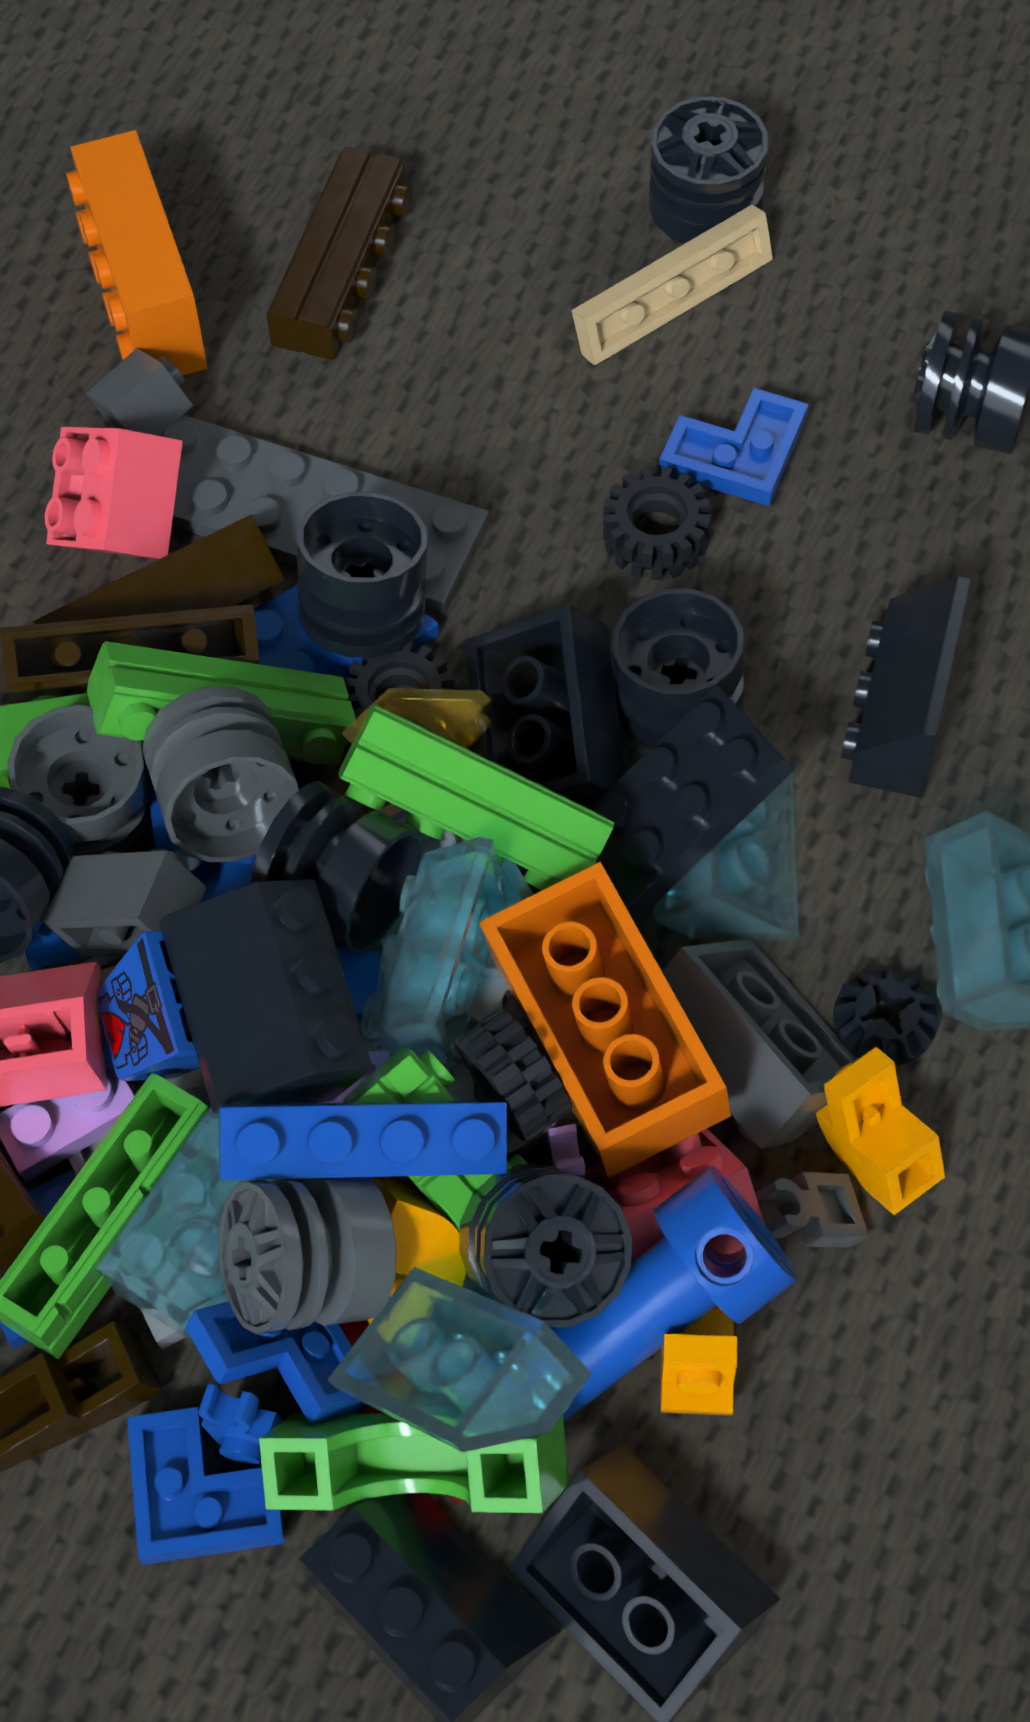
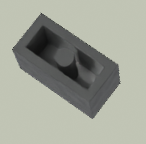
M154 848L148 852L131 853L106 851L98 855L73 856L43 922L83 957L124 956L144 931H161L159 921L165 915L200 903L207 887L186 868V862L179 855L166 849Z

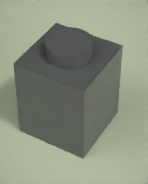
M138 348L86 393L112 428H121L160 436L167 426L176 422L193 406L180 388L186 381L173 363L164 356L156 360Z

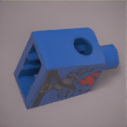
M144 931L100 986L96 998L105 1031L106 1067L115 1071L116 1075L123 1081L147 1080L151 1073L157 1074L164 1079H171L200 1068L162 931Z

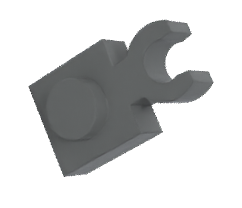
M802 1172L790 1180L785 1178L778 1179L756 1192L758 1201H770L780 1211L781 1218L766 1226L775 1238H784L799 1229L805 1247L846 1248L854 1246L869 1237L849 1174Z

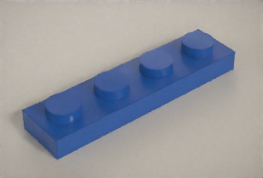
M503 1100L219 1105L220 1180L507 1174V1103Z

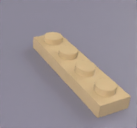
M750 205L574 308L572 315L581 354L593 365H597L773 260L766 213L754 205Z

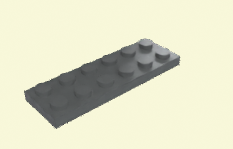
M182 415L176 422L167 426L160 435L162 437L183 440L172 519L173 527L206 537L252 514L273 558L297 566L298 525L307 511L324 499L347 492H377L401 500L419 514L427 528L425 608L442 614L446 613L490 523L488 510L186 415Z

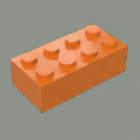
M133 130L70 146L75 170L66 172V177L74 205L84 204L85 208L75 211L84 245L88 244V247L96 246L97 250L88 252L97 285L101 284L102 289L110 288V291L102 293L110 325L115 327L116 332L124 330V333L115 335L122 361L138 348L156 360L161 356L166 357L182 375L208 369L194 295L137 131Z
M601 862L479 921L489 954L540 1051L551 1065L552 1073L558 1076L563 1086L561 1088L567 1093L572 1111L607 1178L731 1117L726 1085Z

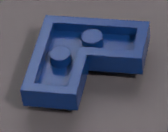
M753 388L735 431L679 415L660 456L659 473L661 474L662 467L671 468L673 478L678 479L681 472L691 477L690 483H699L703 487L770 507L807 420L809 404Z
M227 1301L194 1310L185 1326L217 1385L278 1368L310 1426L367 1409L379 1393L339 1324L323 1326L314 1321L312 1325L300 1329L287 1330L284 1328L272 1333L254 1334L241 1325L233 1312L230 1302Z
M198 1407L127 1417L138 1559L142 1565L286 1544L282 1510H266L262 1467L207 1476L203 1429L201 1425L202 1418L198 1414Z

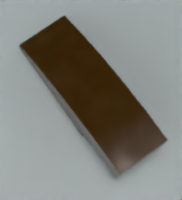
M112 1321L65 1350L59 1360L53 1356L40 1353L0 1378V1472L109 1422L164 1391L137 1330Z

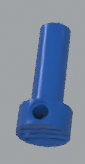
M709 1166L653 1209L655 1218L665 1237L631 1262L630 1271L620 1294L598 1316L572 1327H546L475 1382L478 1396L488 1413L563 1414V1422H565L663 1347L664 1334L682 1333L716 1306L737 1324L743 1323L797 1282L799 1279L796 1271L772 1233L740 1192L714 1166ZM728 1234L742 1242L743 1248L733 1254H722L714 1250L708 1241L717 1235Z

